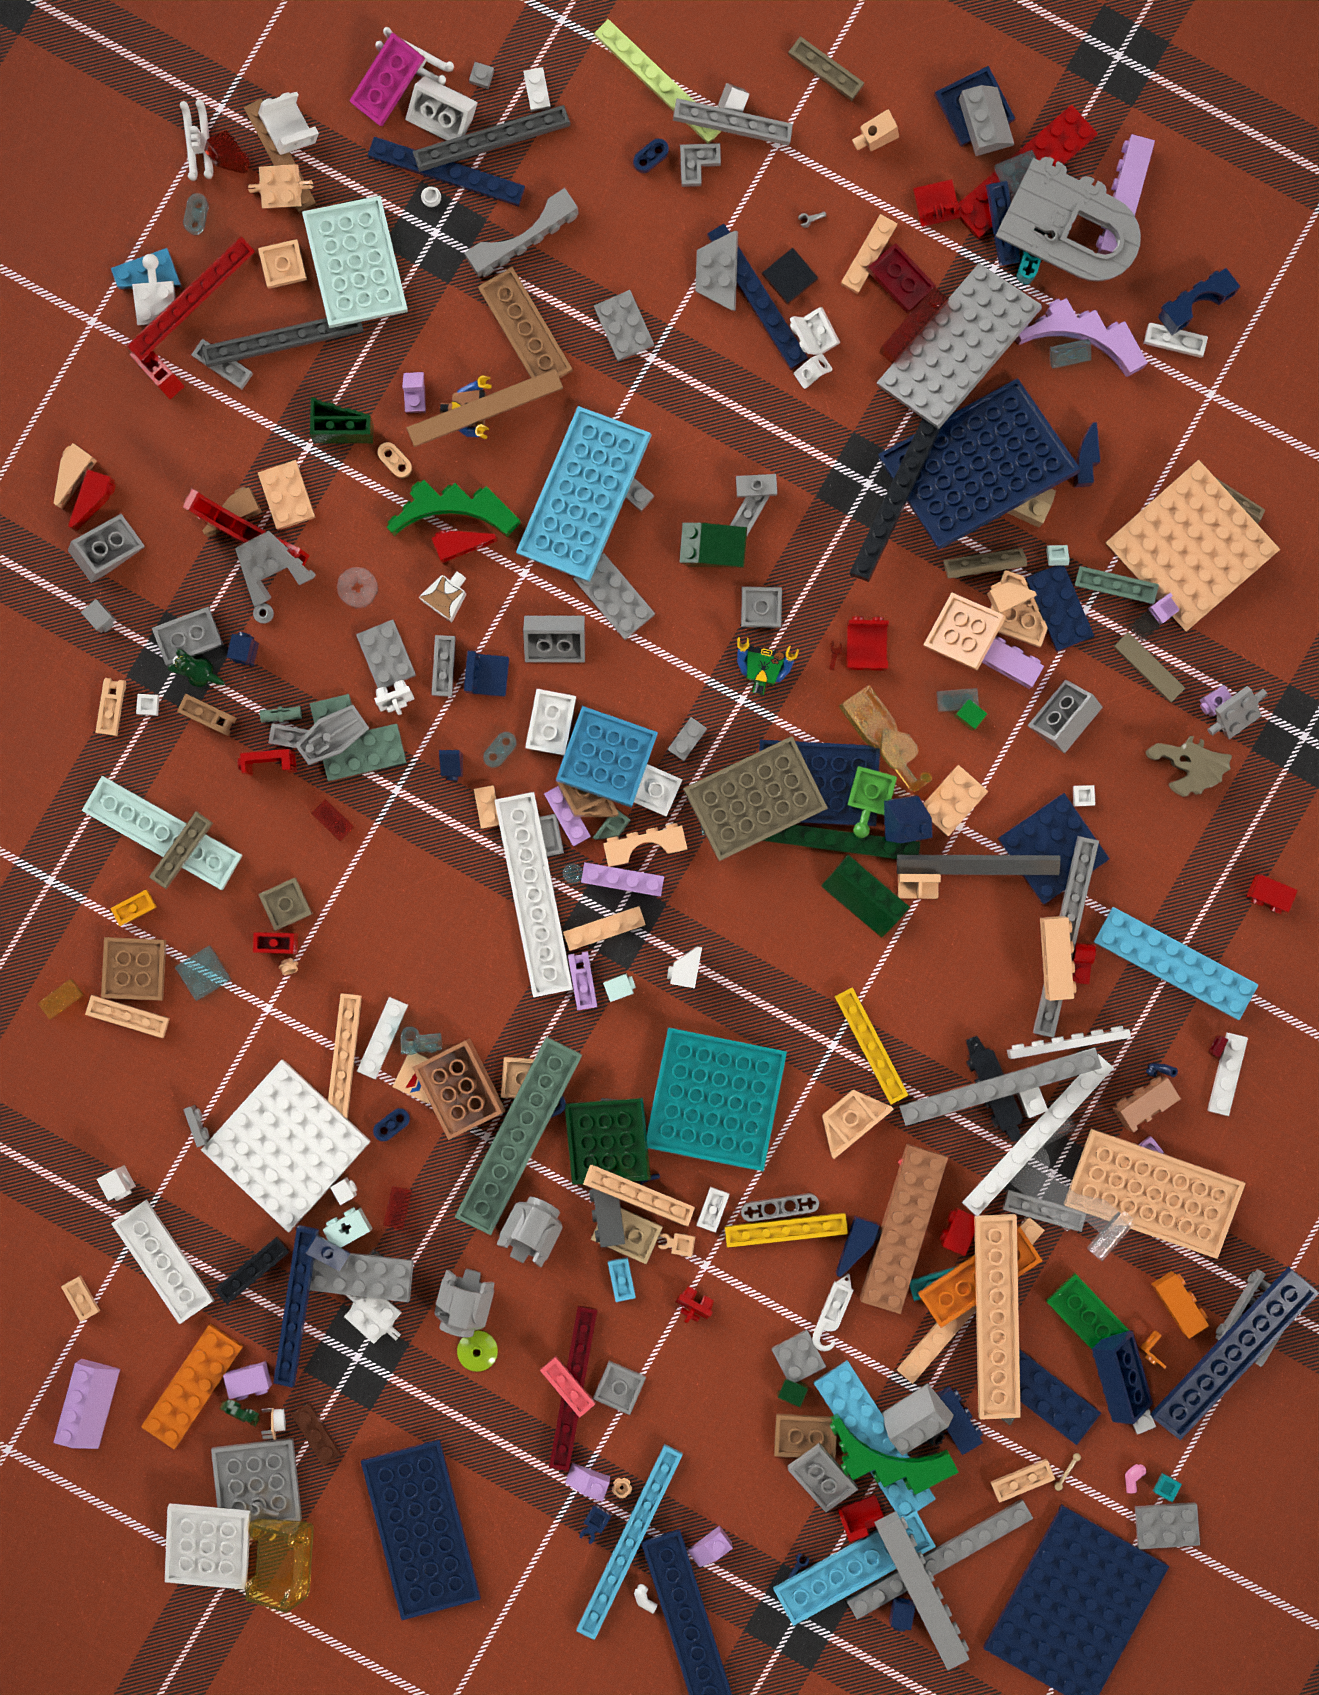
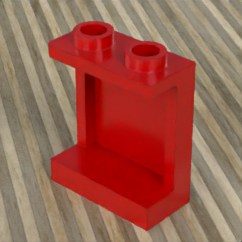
M290 749L240 753V758L237 760L238 769L241 770L242 774L253 776V764L282 761V770L288 773L297 772L296 753Z

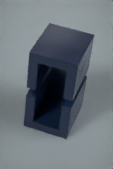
M239 632L238 635L232 634L227 658L233 662L254 667L259 643L250 634Z

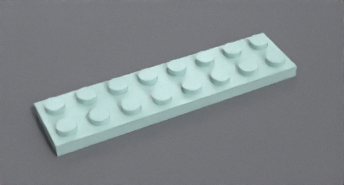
M101 776L82 809L86 814L164 857L187 824L104 776ZM205 835L182 868L223 890L243 855Z

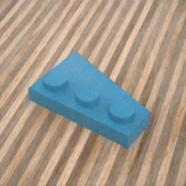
M165 248L151 253L159 261L158 267L155 269L157 282L174 281V287H182L169 250ZM143 257L111 268L119 289H133L132 284L149 283L148 271L142 264Z

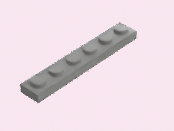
M678 98L675 101L673 121L787 146L790 144L792 123Z

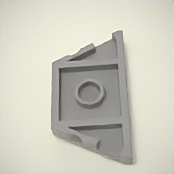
M733 231L698 249L696 259L695 291L732 311L736 309L737 231Z

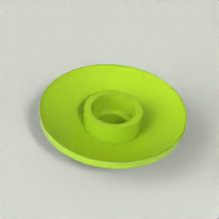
M479 1330L474 1331L472 1337H462L457 1348V1355L461 1364L468 1370L476 1372L484 1371L491 1367L498 1354L494 1338L490 1334ZM478 1349L480 1350L481 1354L479 1356H475L473 1354V1350Z

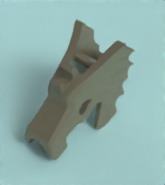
M1189 736L1187 741L1180 747L1157 743L1146 751L1148 758L1157 760L1162 756L1170 760L1173 767L1187 772L1185 777L1169 783L1171 790L1182 797L1188 796L1190 792H1193L1195 795L1202 794L1204 789L1211 788L1222 782V775L1231 769L1229 763L1232 755L1212 752L1203 748L1204 740L1202 739L1199 740L1198 744H1194L1193 736ZM1180 757H1185L1188 762H1181Z

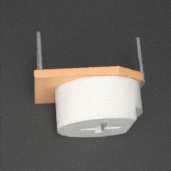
M262 1409V1413L271 1412V1430L261 1431L262 1435L272 1434L262 1437L263 1439L273 1438L276 1440V1431H285L286 1429L284 1409Z

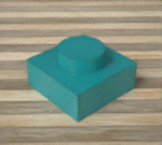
M1162 1473L1153 1492L1173 1502L1182 1484Z

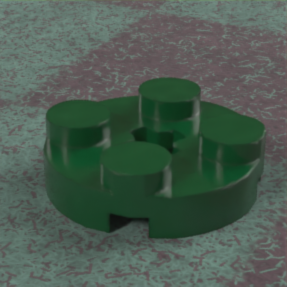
M227 1399L226 1402H222L220 1410L256 1427L259 1421V1413L246 1408L242 1410L240 1409L241 1404L233 1400Z

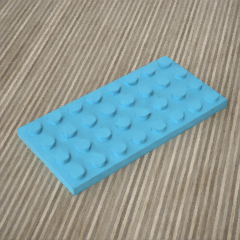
M578 406L516 553L590 582L650 441L651 433Z

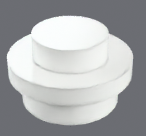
M435 187L425 188L421 194L422 202L428 207L437 206L441 201L440 191Z

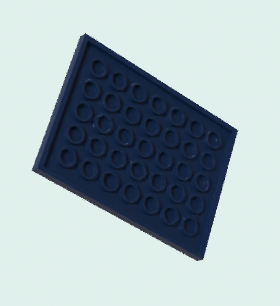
M1017 378L950 415L937 436L907 503L937 549L940 550L1080 473V467ZM914 435L878 454L879 460L892 480L902 463Z
M1061 1504L983 1648L1063 1695H1099L1170 1566Z

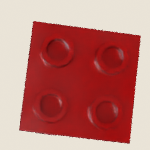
M952 179L913 188L921 227L960 218L959 203L956 199Z

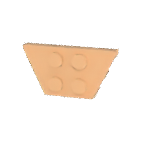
M850 1091L822 1115L831 1156L835 1159L894 1109L858 1091Z

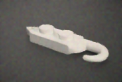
M849 1273L837 1282L834 1281L813 1333V1344L820 1351H829L835 1345V1341H832L828 1346L822 1345L820 1337L823 1330L835 1331L840 1325L853 1293Z

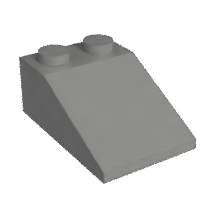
M120 514L71 541L68 552L92 583L111 572L145 546L123 515Z

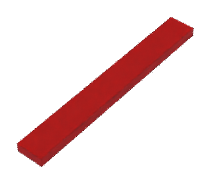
M240 236L126 347L142 361L255 252L254 249Z

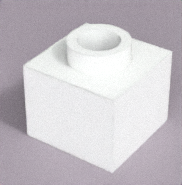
M347 1177L330 1187L340 1205L357 1195L355 1183L353 1180L349 1181Z

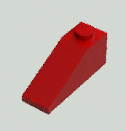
M151 351L142 361L133 353L129 354L169 399H172L185 387L154 351Z
M87 469L68 527L78 531L109 500L110 495H113L116 487L114 484L115 480L109 476Z
M446 530L435 533V537L432 538L442 564L498 541L495 534L463 531L446 532Z

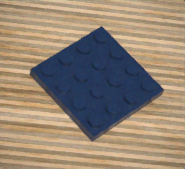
M1065 793L997 838L1008 855H1060L1059 875H1023L1042 904L1047 903L1066 890L1077 837L1096 840ZM1098 844L1093 870L1110 859L1100 844Z

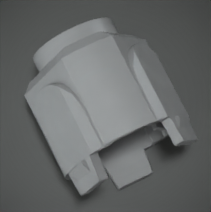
M529 1197L527 1202L516 1203L499 1235L500 1238L496 1245L508 1248L511 1245L513 1247L510 1254L511 1258L524 1263L528 1255L534 1257L532 1261L538 1267H542L563 1228L561 1222L557 1219L560 1211L549 1203L535 1197Z
M466 1268L463 1278L456 1277L450 1270H446L441 1282L434 1312L441 1321L439 1328L451 1335L472 1337L475 1330L485 1327L494 1295L495 1283L479 1282L481 1272Z

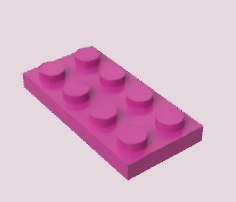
M391 33L349 101L379 126H383L425 60V57L398 35Z

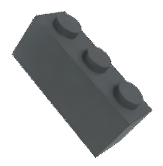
M595 1189L589 1190L590 1201L595 1203V1210H592L593 1222L598 1224V1230H595L596 1243L600 1242L601 1247L625 1244L620 1200Z

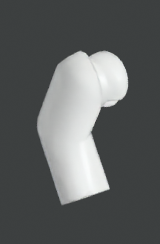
M639 1584L634 1592L636 1602L640 1607L653 1614L657 1604L647 1598V1586Z

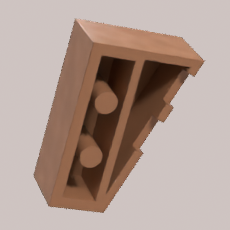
M1158 1076L1150 1081L1151 1085L1146 1088L1142 1086L1133 1091V1096L1128 1099L1124 1097L1116 1102V1106L1112 1109L1125 1129L1134 1133L1138 1130L1137 1125L1144 1121L1146 1123L1152 1120L1153 1115L1163 1112L1181 1099L1168 1078Z

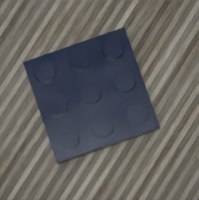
M989 66L936 91L934 94L961 147L971 143L959 102L963 90L980 85L998 87L1008 124L1015 120V116Z

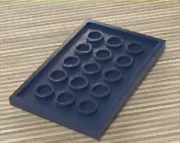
M760 740L759 752L781 741ZM795 741L828 808L801 821V823L856 825L859 823L863 810L847 806L858 766L879 772L880 746ZM870 812L867 825L876 826L877 813Z

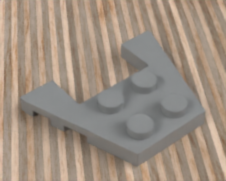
M269 531L239 545L235 549L254 606L260 605L271 598L261 580L285 568L290 570L299 585L316 576L312 570L308 571L302 565L303 562L298 557L294 558L287 551L288 548Z

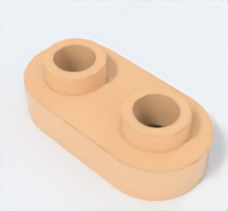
M386 442L380 445L378 448L380 460L396 477H408L412 472L410 461L394 444ZM387 451L392 452V455L390 457L385 456V453ZM401 465L406 467L403 472L399 471Z

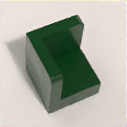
M785 1379L781 1390L777 1392V1397L801 1407L808 1386L800 1381L796 1383Z

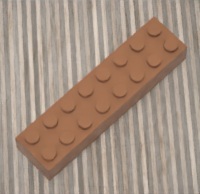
M906 1143L902 1162L899 1166L880 1228L881 1234L876 1242L859 1297L861 1302L901 1314L948 1160L947 1156Z

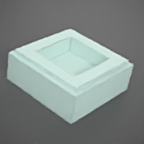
M1067 545L1047 546L1049 566L1069 565Z

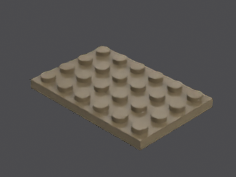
M793 736L683 788L718 861L828 809Z

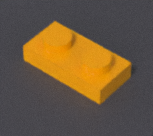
M144 890L110 909L119 926H123L157 908L149 891Z

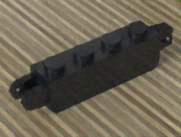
M978 1036L965 1040L969 1055H967L969 1060L966 1061L970 1072L974 1071L977 1078L974 1080L975 1083L1004 1075L994 1051L985 1048ZM1013 1094L985 1102L986 1109H990L993 1114L990 1118L994 1127L1004 1131L1007 1138L1012 1142H1018L1021 1136L1017 1124L1021 1123L1023 1117Z

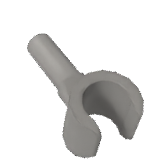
M822 212L811 216L805 213L799 215V220L803 218L808 219L806 223L801 224V227H809L812 221L826 217V213Z
M261 1502L251 1504L258 1509V1512L251 1510V1516H257L261 1513L278 1518V1512L263 1508Z

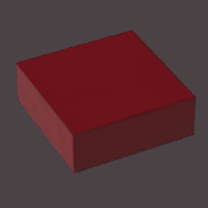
M1217 1035L1208 1053L1215 1057H1220L1229 1039Z

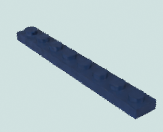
M377 137L373 138L368 152V157L505 203L518 207L525 191L524 185L454 162L419 172L413 156L414 149Z
M722 224L707 233V237L713 242L730 232L726 225ZM738 246L736 283L791 370L806 361L808 357L801 349L797 339Z
M301 1225L296 1229L273 1382L291 1388L296 1383L314 1258L307 1255L304 1251L315 1234L318 1235L319 1229Z

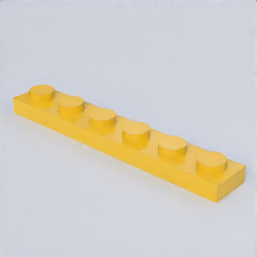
M853 987L834 996L889 1103L893 1104L908 1096Z
M845 1213L725 1226L727 1247L848 1234Z

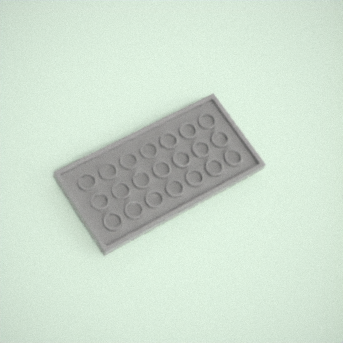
M978 263L878 380L877 386L939 429L1042 309V305Z

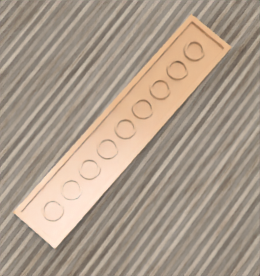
M1015 1214L974 1216L979 1419L1020 1418L1017 1216Z

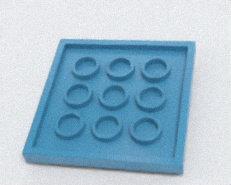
M582 706L556 781L632 808L658 732Z

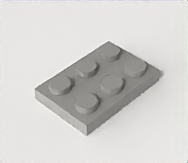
M630 290L594 305L595 312L617 361H621L654 346Z
M209 607L152 628L166 666L173 664V659L177 656L176 650L179 648L193 657L224 645Z
M394 620L356 634L378 688H387L394 685L397 681H404L416 676Z
M820 1443L788 1465V1471L825 1512H828L858 1490L857 1484L849 1475H845L841 1466Z
M1195 1502L1135 1506L1137 1546L1139 1549L1200 1545L1198 1510Z

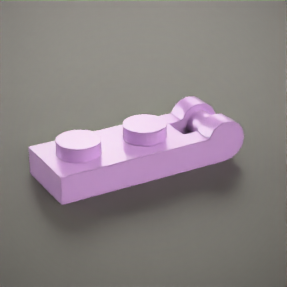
M588 951L575 956L574 954H569L568 959L577 1010L597 1007ZM583 962L584 968L577 969L576 963Z

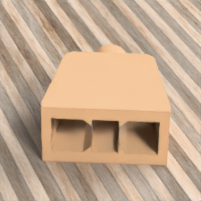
M889 109L860 127L862 134L852 139L857 151L865 146H868L870 151H873L899 138L898 127Z

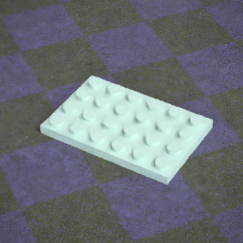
M381 196L302 211L329 328L408 312Z

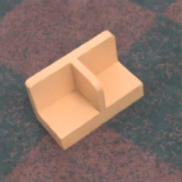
M898 874V897L937 899L938 883L941 882V874Z

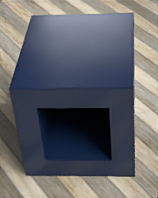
M900 1597L892 1600L889 1622L894 1630L900 1632L911 1630L915 1611L913 1600Z

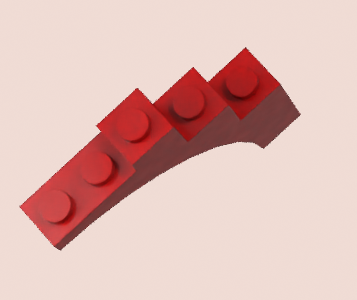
M192 489L186 497L183 508L197 516L198 519L207 525L226 533L241 543H245L266 532L213 502L198 491ZM276 537L288 548L287 551L294 558L298 557L303 562L302 565L305 566L310 555L302 549Z

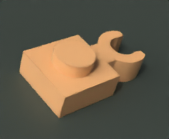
M667 1233L660 1234V1237L667 1239L666 1245H658L660 1249L672 1247V1254L692 1257L696 1236L675 1233L674 1238H672Z

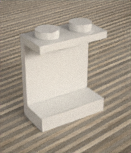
M287 92L278 98L264 100L258 112L280 155L316 143L319 134L316 127H308L296 104L298 99L297 92Z

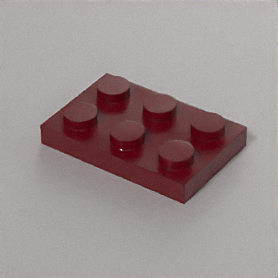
M897 243L892 245L866 269L906 313L911 311L936 288V285Z

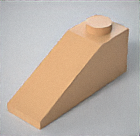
M73 443L63 451V457L60 462L54 504L61 509L64 508L84 480L87 469L91 470L97 462L92 456Z

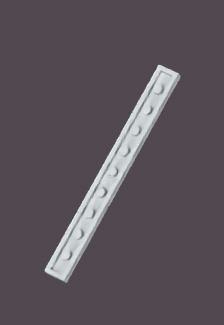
M1099 1054L1098 1057L1102 1068L1080 1074L1049 1107L1048 1111L1038 1119L962 1202L975 1216H979L1114 1069Z

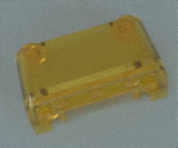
M259 1518L250 1522L248 1529L250 1538L258 1540L256 1575L248 1580L245 1585V1601L288 1613L307 1598L311 1578L314 1531L312 1523Z

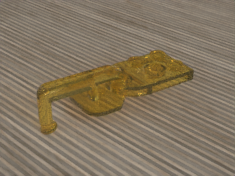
M870 685L838 706L863 741L871 747L881 749L883 759L891 768L897 771L911 791H918L932 780V775L928 772H923L920 776L921 778L917 780L906 765L917 756L918 747L909 734L897 731V724L893 716Z

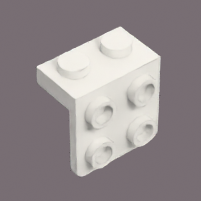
M819 307L805 317L793 316L790 318L792 323L790 327L794 334L798 335L800 339L799 345L805 353L823 354L840 343L823 307Z

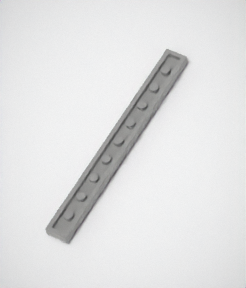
M1080 836L1077 837L1060 916L1068 917L1069 921L1072 922L1070 941L1073 942L1074 948L1099 844L1098 840ZM1044 986L1033 1033L1054 1037L1063 1000L1049 1001L1046 999Z
M1092 1048L900 1105V1110L907 1126L1101 1069L1102 1066L1096 1048Z
M1020 1499L924 1554L923 1557L926 1563L923 1566L925 1570L930 1569L934 1576L1032 1520L1033 1517L1023 1499ZM897 1570L846 1600L856 1619H859L908 1590Z

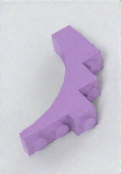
M1067 298L1062 301L1057 299L1050 303L1046 315L1038 318L1035 321L1036 324L1030 327L1027 325L1015 339L1018 345L1032 339L1047 336H1064L1082 340L1106 353L1119 366L1125 377L1143 369L1148 364L1125 321L1120 324L1115 322L1106 329L1096 310L1092 312L1087 310L1077 318Z

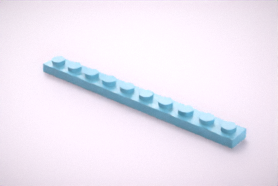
M664 1444L577 1626V1632L595 1640L683 1455L682 1452Z

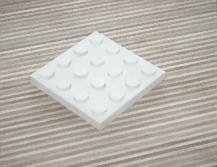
M170 1503L167 1509L165 1582L246 1589L251 1511Z

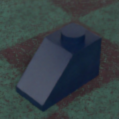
M439 750L441 776L446 777V781H458V777H463V753L460 750Z

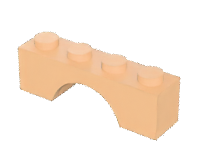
M673 823L665 825L666 829L660 831L656 827L647 829V834L639 835L638 832L626 834L627 838L619 840L618 836L608 838L607 843H603L608 867L629 863L632 851L643 843L658 844L667 854L687 850L682 826Z

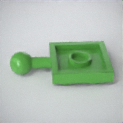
M860 766L857 767L847 806L863 810L860 822L854 826L853 830L857 837L865 838L869 834L870 828L867 824L870 812L884 815V800H891L897 780L896 776Z

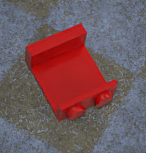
M854 616L852 620H848L846 670L886 671L888 669L887 626L889 625V620H884V617H872V620H864L862 616Z

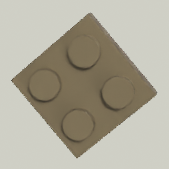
M297 878L288 880L258 894L275 931L313 914Z

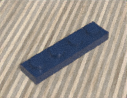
M1008 181L988 184L986 189L999 266L1020 262L1019 249L995 237L1011 205Z

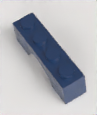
M1227 268L1220 272L1217 270L1205 282L1201 280L1196 283L1191 291L1187 292L1186 290L1177 297V300L1166 302L1161 307L1162 311L1158 318L1169 333L1174 335L1188 326L1192 320L1193 303L1208 300L1221 305L1235 296L1241 286Z

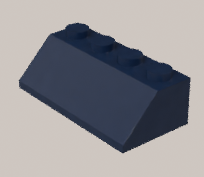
M1126 1331L1101 1339L1092 1348L1112 1422L1134 1424L1153 1405L1133 1331Z

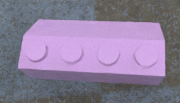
M80 1359L75 1363L53 1443L70 1448H99L120 1369L85 1359Z

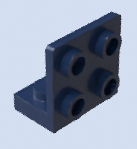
M467 651L464 692L505 697L509 657L477 654L476 651Z

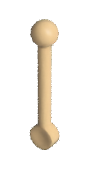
M1075 1453L1073 1455V1460L1060 1481L1054 1484L1057 1491L1062 1490V1484L1075 1463L1081 1459L1080 1454Z

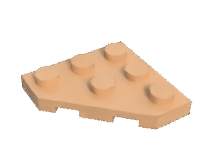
M1004 570L1000 580L1002 584L1009 582L1028 589L1024 576ZM1034 598L1001 613L1006 618L998 631L999 633L1036 647H1041L1048 627L1042 619ZM991 605L990 609L995 611L993 605Z

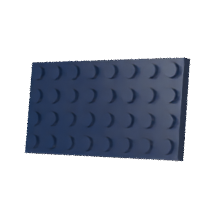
M437 1439L362 1459L361 1465L401 1621L480 1600L481 1595L441 1440Z

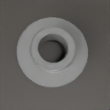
M262 603L254 608L253 616L256 621L265 624L272 620L274 612L270 605ZM261 610H266L264 617L260 616Z

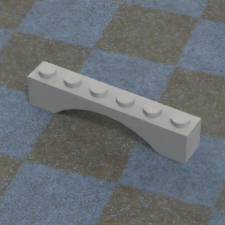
M564 188L548 198L540 218L526 232L503 242H480L464 252L465 257L478 278L486 277L497 266L506 265L514 255L523 254L531 244L536 245L540 243L548 233L553 234L557 232L565 222L570 223L574 221L579 214L578 207Z

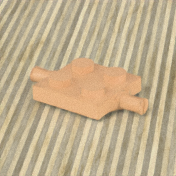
M293 164L259 167V184H249L248 188H255L248 189L250 193L260 192L262 208L268 209L300 207L302 189H312L313 185L307 184H313L312 180L301 181L299 167Z

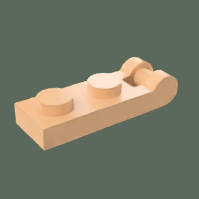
M111 678L104 679L95 733L118 735L123 697L126 690L125 680L112 681ZM116 689V695L110 694V690Z

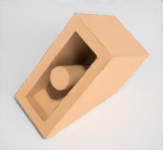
M998 582L990 587L991 590L987 593L995 611L1000 614L1033 599L1037 595L1035 591L1009 582L1005 584Z

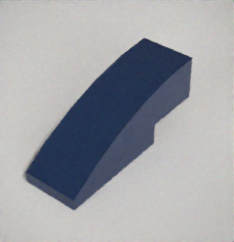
M1093 422L1090 425L1079 447L1076 463L1080 467V473L1074 476V488L1089 487L1094 483L1093 466H1097L1100 463L1097 422Z

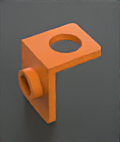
M1155 1330L1140 1348L1147 1353L1145 1358L1153 1365L1158 1363L1166 1369V1366L1149 1352L1162 1336Z

